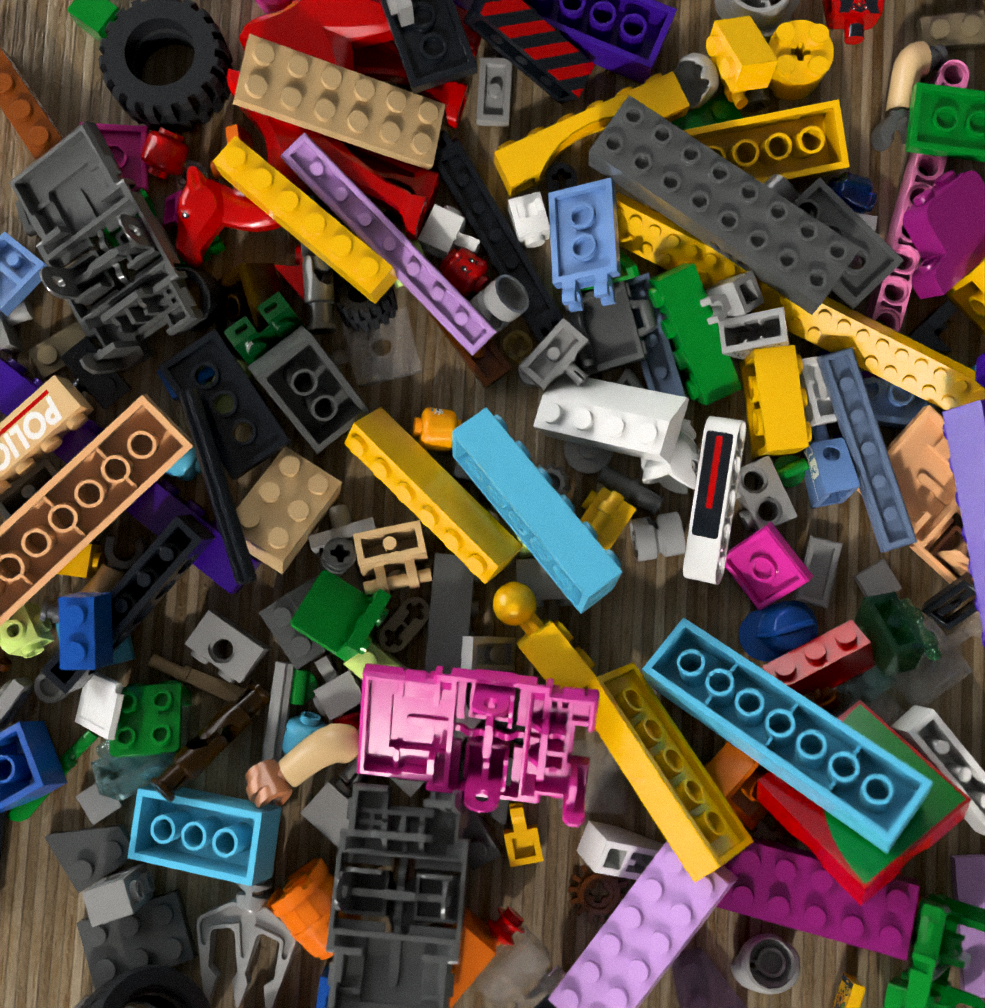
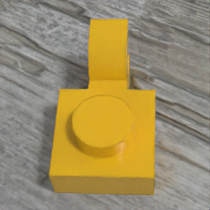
M521 801L509 802L513 828L503 830L510 868L544 861L537 824L526 825L523 803Z

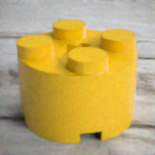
M793 20L778 26L768 42V45L779 60L768 87L773 91L772 94L784 100L802 99L817 88L829 70L834 57L833 43L829 36V30L825 25L807 20Z

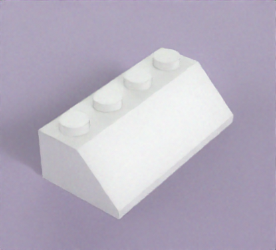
M564 373L542 395L533 427L547 437L671 464L689 399L687 397L588 377L578 386L575 381Z

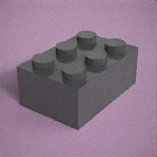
M302 325L248 366V369L317 454L349 430L354 422L370 413L369 409L312 334Z

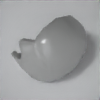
M693 52L680 58L677 68L673 72L679 78L678 82L690 104L689 109L700 108L719 89L717 68L708 56L701 53Z

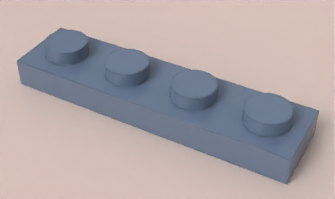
M649 272L625 281L630 284L633 295L631 297L632 300H650L648 290L651 287L648 280L652 276ZM652 304L658 327L642 337L648 350V360L640 362L648 390L687 397L679 368L673 357L674 350L671 340L666 338L661 328L660 321L664 319L660 309H656ZM639 308L634 309L639 328H642L644 325Z

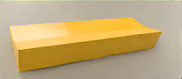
M634 662L594 678L583 688L586 692L587 689L599 690L595 729L694 883L724 865L754 842Z

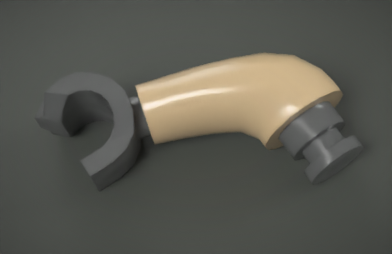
M918 41L909 44L898 54L890 79L885 110L887 118L877 124L871 133V143L875 150L883 152L889 148L894 140L895 130L901 136L902 145L906 144L912 87L917 82H920L922 78H925L929 71L939 70L947 62L948 54L944 45L940 44L933 47L928 46L924 41Z
M107 534L105 555L108 562L100 566L91 580L79 592H110L124 576L125 572L122 570L131 568L145 553L146 541L143 535L133 541L135 549L131 555L120 557L113 551L115 536ZM44 596L39 621H45V618H53V623H59V598H56L55 602L49 601V597Z

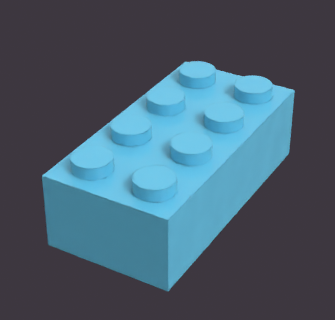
M152 785L140 787L137 789L127 858L254 886L272 878L282 807L267 804L258 809L255 802H250V800L182 787L175 794V799L170 803Z

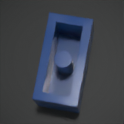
M77 592L58 597L60 670H96L113 663L112 592Z

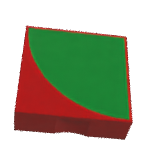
M859 700L837 719L933 781L928 796L888 853H885L770 771L758 780L757 800L792 836L810 848L820 861L822 867L862 906L894 879L912 857L929 849L964 819L971 798Z

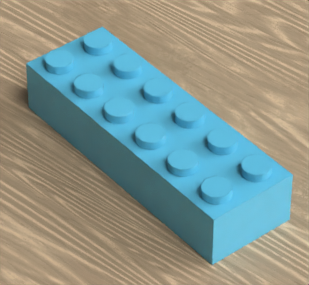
M486 407L452 431L453 457L574 607L582 614L614 589L623 572L620 569L621 563L610 549L605 551L597 541L598 535L594 528L586 521L582 523L574 514L575 507L569 498L564 494L559 495L551 486L553 482L549 474L542 467L538 469L529 459L531 456L525 445L521 441L515 442L507 433L509 429L504 420L498 414L493 416Z

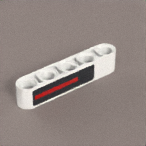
M709 416L706 421L683 564L684 578L719 585L722 580L746 437V423L743 420Z

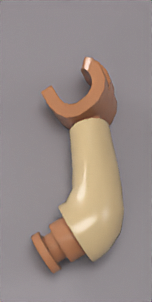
M329 724L316 730L299 742L279 760V763L274 759L255 764L245 774L248 784L246 786V793L250 802H255L258 809L266 806L273 799L276 805H283L292 794L291 786H299L312 775L329 765L349 763L354 758L358 759V730L348 724Z

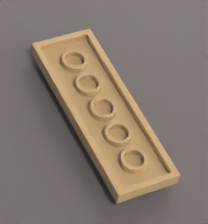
M249 34L233 100L234 105L426 170H430L434 164L445 104L413 94V92Z

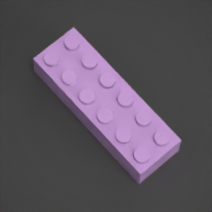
M666 841L548 1000L556 1008H639L738 878L722 865L694 883L668 841Z

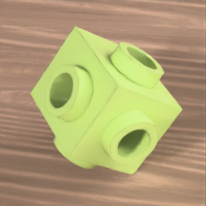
M25 603L0 626V646L9 655L31 658L44 651L43 646L54 641L50 632L52 625L49 618H45V621H39L41 613L39 605Z

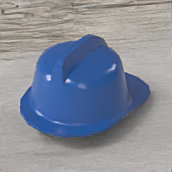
M794 600L783 601L767 606L760 611L757 609L749 613L741 622L739 641L744 651L752 658L760 661H773L815 639L818 633L817 619L813 611L804 603Z

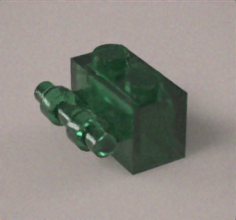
M895 591L863 598L854 623L871 642L873 658L883 676L915 670L924 652L930 661H935L942 657V653L937 646L939 644L937 637L933 632L928 631L923 622L924 615L918 607H914L909 598L900 601Z

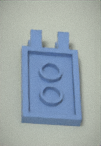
M610 177L549 192L552 283L557 289L562 288V303L564 305L569 304V311L571 313L584 310L580 289L594 286V296L596 299L601 298L602 306L616 304L612 278L621 276L615 182Z

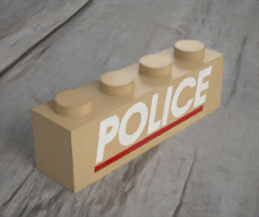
M53 375L0 422V495L12 486L11 483L15 479L26 475L37 466L36 461L41 456L56 450L62 444V438L68 432L79 429L87 422V416L94 408L69 379Z

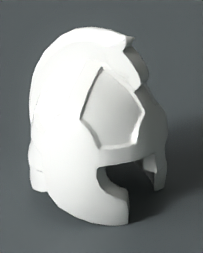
M683 419L671 464L641 458L643 483L654 484L659 482L666 489L678 494H688L689 488L695 489L700 452L694 442L696 432L690 425V420Z

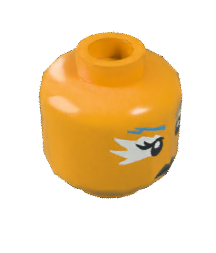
M426 407L421 417L414 418L412 436L418 437V443L425 450L447 453L452 450V431L462 425V420L457 419L456 413L452 410Z

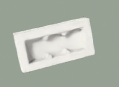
M819 356L802 359L803 371L799 375L801 388H805L807 393V407L805 410L811 427L837 422L817 362Z

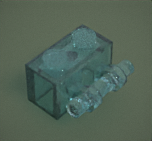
M106 739L105 742L96 746V752L100 758L91 763L99 795L122 801L136 794L138 788L151 785L149 780L153 777L157 778L172 763L171 758L175 753L116 758L109 753L110 740Z

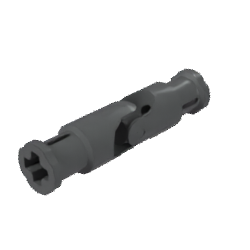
M307 195L325 210L327 206L317 195ZM301 243L304 301L309 311V325L306 326V330L313 335L335 333L337 330L332 318V305L335 304L332 268ZM322 274L321 282L318 280L316 275Z

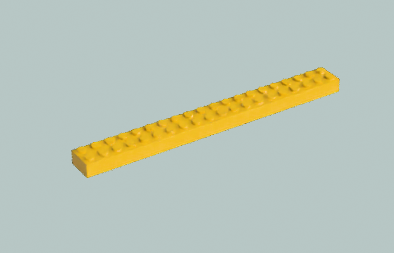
M619 192L616 194L619 246L666 270H670L683 263L695 264L704 289L723 279L747 272L661 213ZM756 278L765 302L751 310V313L784 307L787 331L831 353L852 347L860 368L946 411L978 400H985V388L975 381V370L855 310H851L849 307L829 297H826L818 309L811 315Z

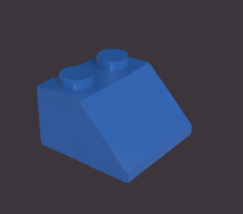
M21 721L0 732V813L39 799L68 783L44 721Z

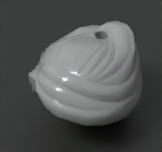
M762 933L749 938L743 944L739 954L732 960L730 967L734 978L743 987L763 994H779L787 991L796 984L801 975L800 957L790 943L785 942L781 936L774 933ZM751 962L755 963V968L753 969L749 965Z

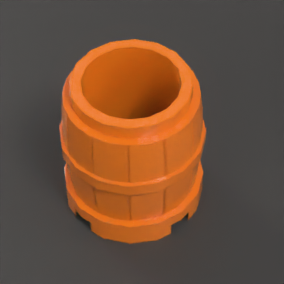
M320 857L319 859L313 858L288 877L290 881L283 890L279 886L268 899L266 906L276 917L281 918L282 922L291 932L290 935L314 958L319 957L321 960H325L334 955V953L326 952L335 877L329 872L330 868ZM339 910V918L363 920L361 915L344 914Z

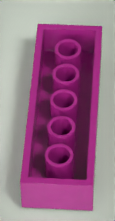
M751 836L754 842L723 865L738 879L716 907L907 960L920 887L916 878L898 874L866 903L860 906L822 867L812 851Z

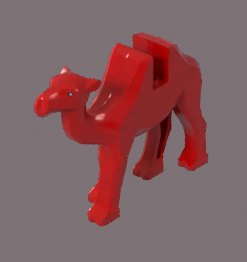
M294 0L283 10L251 20L244 26L239 36L244 52L249 34L379 81L410 86L395 44L390 42L393 38L379 0ZM455 6L475 58L482 38L463 22L468 11L463 7ZM229 68L227 83L234 98L240 71ZM451 81L421 91L420 93L429 99L445 104L444 114L448 126L458 129L468 99V85ZM238 106L265 138L268 163L306 195H314L315 193L280 157L304 132L374 204L384 207L400 218L404 225L407 239L415 241L418 239L424 217H429L440 187L438 172L426 170ZM195 166L188 168L187 182L179 196L177 206L178 233L176 240L177 254L188 266L198 268L203 264L204 254L214 238L225 226L250 232L269 231L281 227L280 224L240 191L206 178Z

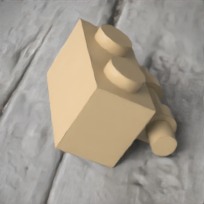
M420 520L353 534L358 565L363 577L376 576L375 580L363 582L365 595L374 594L379 589L390 594V590L407 586L410 589L419 588L421 583L433 581L430 568L416 570L417 565L429 563ZM406 568V573L386 576V572Z

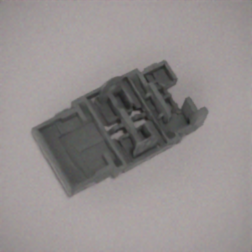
M353 783L352 797H349L347 811L349 826L348 829H340L326 946V952L334 953L333 961H330L327 984L330 986L328 1008H450L449 998L453 997L455 973H452L453 964L459 965L461 962L459 953L460 947H462L469 867L468 847L471 844L470 839H464V828H468L469 809L463 803L464 791L454 790L453 793L431 791L430 799H424L423 806L426 808L392 806L393 787L389 785ZM393 857H401L397 890H392L393 872L390 870L346 867V872L344 871L345 862L392 866ZM409 858L416 859L415 868L461 872V877L417 873L415 890L405 891V876ZM390 900H396L394 932H385L386 922L339 918V910L344 914L386 917L389 915ZM404 901H413V920L457 923V929L410 925L409 934L401 933Z

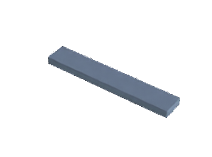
M849 347L819 356L817 362L842 438L846 441L860 483L859 489L880 552H887L917 543L853 348Z

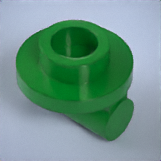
M783 455L773 462L784 488H792L799 485L804 479L805 471L809 469V465L804 457L799 459L793 455Z
M295 669L290 704L304 705L305 702L310 701L315 696L313 690L318 688V681L312 672L306 669Z

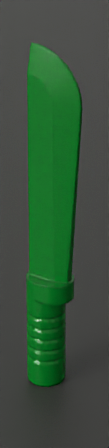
M87 729L61 756L59 761L65 776L78 764L77 759L99 737L98 734ZM50 793L34 801L12 808L6 817L15 822L28 819Z

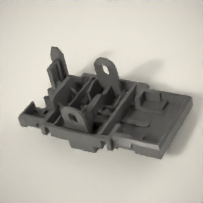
M85 121L9 183L27 213L35 232L41 238L36 247L47 265L39 272L42 283L52 295L67 300L86 336L90 339H98L101 348L97 350L98 353L86 354L79 360L81 365L93 375L120 371L127 372L139 363L145 362L154 356L146 339L157 330L168 324L170 328L166 332L170 336H181L192 330V327L205 319V316L201 309L195 307L197 304L184 281L188 278V275L185 271H177L175 269L181 263L175 254L176 249L158 217L153 215L141 192L131 191L136 186L134 180L121 176L122 171L96 123ZM121 226L123 230L115 236L120 246L111 249L106 242L107 236L104 229L107 228L109 232H113ZM98 235L99 245L103 251L92 250L83 257H81L79 260L65 268L67 265H69L83 253L92 248L95 245L92 238ZM126 257L130 262L127 264L128 269L141 271L134 276L136 280L133 282L123 273V268L120 264V261ZM85 305H92V307L87 310Z

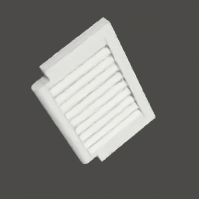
M96 672L87 684L82 687L75 722L107 740H114L124 695L121 694L123 684Z

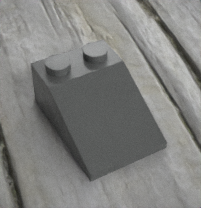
M353 564L341 579L365 594L363 582H366L356 565ZM318 575L259 612L296 670L305 667L328 651L290 625L291 618Z

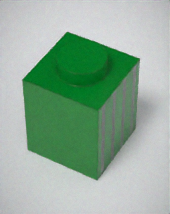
M74 0L67 9L75 23L99 42L102 38L107 39L108 35L104 30L110 21L114 23L118 19L115 14L120 11L117 6L108 0Z

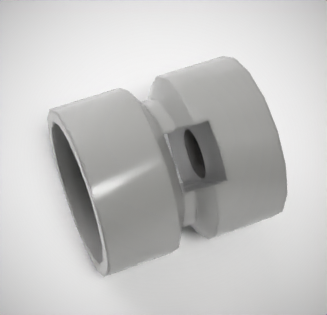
M504 274L498 276L485 289L476 294L469 303L497 331V334L528 309L529 297L519 280Z
M678 512L659 514L656 520H652L649 516L630 519V537L637 562L656 559L659 553H662L665 557L685 554V537Z

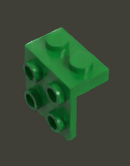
M323 570L290 620V625L346 662L358 653L363 655L373 640V637L369 634L374 625L379 626L386 618L389 609L385 606L391 595L379 589L368 597L328 570Z
M175 680L162 681L156 685L131 683L127 687H123L121 694L124 695L115 738L110 740L109 753L116 758L177 753L181 749L182 706L192 705V692L180 681Z

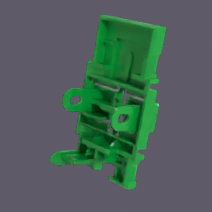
M931 893L929 899L921 898L914 932H917L918 935L912 953V959H914L913 966L902 971L901 978L896 976L889 981L883 1008H956L957 1004L960 1003L974 1008H985V1000L983 998L952 987L951 981H948L951 966L964 969L971 962L972 958L971 954L963 951L962 941L965 940L966 935L956 933L958 924L985 932V909L949 898L942 893L939 895Z

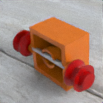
M465 906L462 947H460L459 953L461 962L459 965L453 964L452 973H455L453 997L449 998L450 1008H453L454 1004L496 955V945L499 946L502 943L513 946L515 942L512 935L516 931L520 933L525 932L521 925L524 919L513 908L508 906L505 910L502 907H498L497 910L500 917L497 921L488 919L487 926ZM444 923L442 927L457 929V923Z

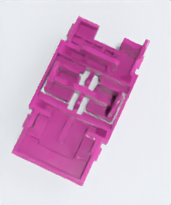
M366 663L362 679L357 774L390 777L414 782L424 781L428 791L453 793L454 790L464 791V805L468 809L480 813H487L497 809L500 799L540 803L541 795L551 796L550 798L563 799L562 821L567 826L578 828L584 823L585 794L590 757L572 755L575 725L588 727V732L595 731L599 690L587 689L586 692L585 689L563 687V689H560V685H553V679L547 678L546 685L537 684L538 677L517 675L512 672L452 668L451 674H443L444 666H437L436 671H431L430 674H427V671L406 669L404 671L405 668ZM467 682L472 683L469 716L471 718L486 719L485 728L471 729L465 724L455 723V718L464 719ZM516 688H520L517 725L525 726V731L514 730L506 733L502 730L494 729L495 721L508 722L507 728L512 729ZM454 730L461 731L468 736L463 778L466 781L459 780L462 738H454ZM524 738L523 745L514 746L511 784L506 786L511 740ZM475 797H487L488 799L486 801H478Z

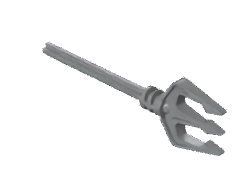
M275 661L262 761L274 759L279 763V760L283 758L282 742L289 717L295 667L291 662ZM274 799L268 803L276 806ZM270 879L254 886L238 883L242 890L237 892L235 898L209 909L198 918L196 927L203 994H205L208 1001L213 997L221 972L213 963L217 929L231 928L235 933L237 973L232 980L235 1006L237 1008L243 1003L252 981L249 969L261 934L279 942L275 977L264 985L265 1008L275 1007L299 942L290 935L291 932L282 922L281 918L276 917L266 906L271 896L267 889H270L273 885Z

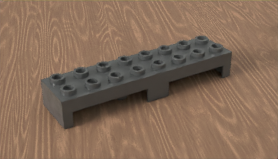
M630 95L589 150V166L607 178L611 177L617 185L745 271L753 270L757 279L811 315L822 304L861 249Z

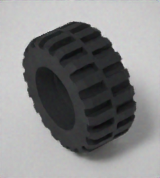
M135 0L131 2L132 7L126 11L122 8L115 14L118 19L114 23L111 21L108 23L104 30L108 35L107 39L102 38L99 50L103 54L98 58L99 68L103 72L102 78L114 98L134 121L139 124H145L151 130L158 131L159 127L177 133V128H183L187 132L194 130V124L200 121L203 125L211 120L209 115L213 111L219 113L224 107L221 101L222 98L227 99L230 96L231 91L227 83V73L229 68L233 69L231 65L233 62L231 52L211 15L205 9H199L197 3L191 0H184L183 3L181 0H147L143 2ZM169 45H183L195 50L194 60L190 69L178 81L163 86L149 85L142 82L143 67L148 58L158 49Z

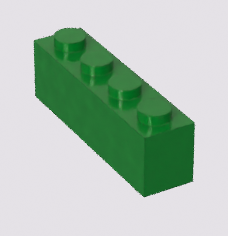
M683 263L649 279L648 282L651 287L648 290L649 298L656 309H660L664 319L660 321L661 328L668 340L672 339L676 350L673 352V357L678 368L685 372L688 380L685 382V388L689 397L707 406L741 390L742 386L731 357L722 354L719 326L717 323L708 324L707 318L713 315L711 305L702 307L700 304V300L707 297L695 264Z

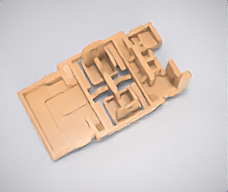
M927 405L916 414L886 449L917 539V543L910 544L909 547L951 584L964 573H969L968 562L970 559L967 543L962 536V529L957 525L950 526L955 521L952 516L955 513L961 516V511L955 499L957 489L954 474L949 466L950 451L948 441L943 434L944 419L931 405ZM975 595L971 596L967 600L969 602L972 601L973 599H975Z

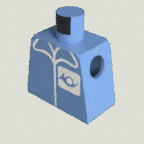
M827 425L811 427L812 439L809 447L801 455V458L804 457L809 465V469L805 471L804 479L810 507L813 509L844 503L860 487L844 438L830 439Z

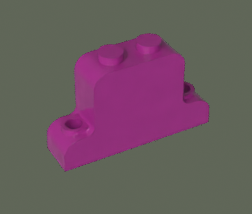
M951 170L942 174L934 181L936 185L932 189L918 194L913 199L914 204L904 213L903 225L922 257V263L912 275V286L919 299L944 295L985 258V184L976 171L971 170L956 175Z

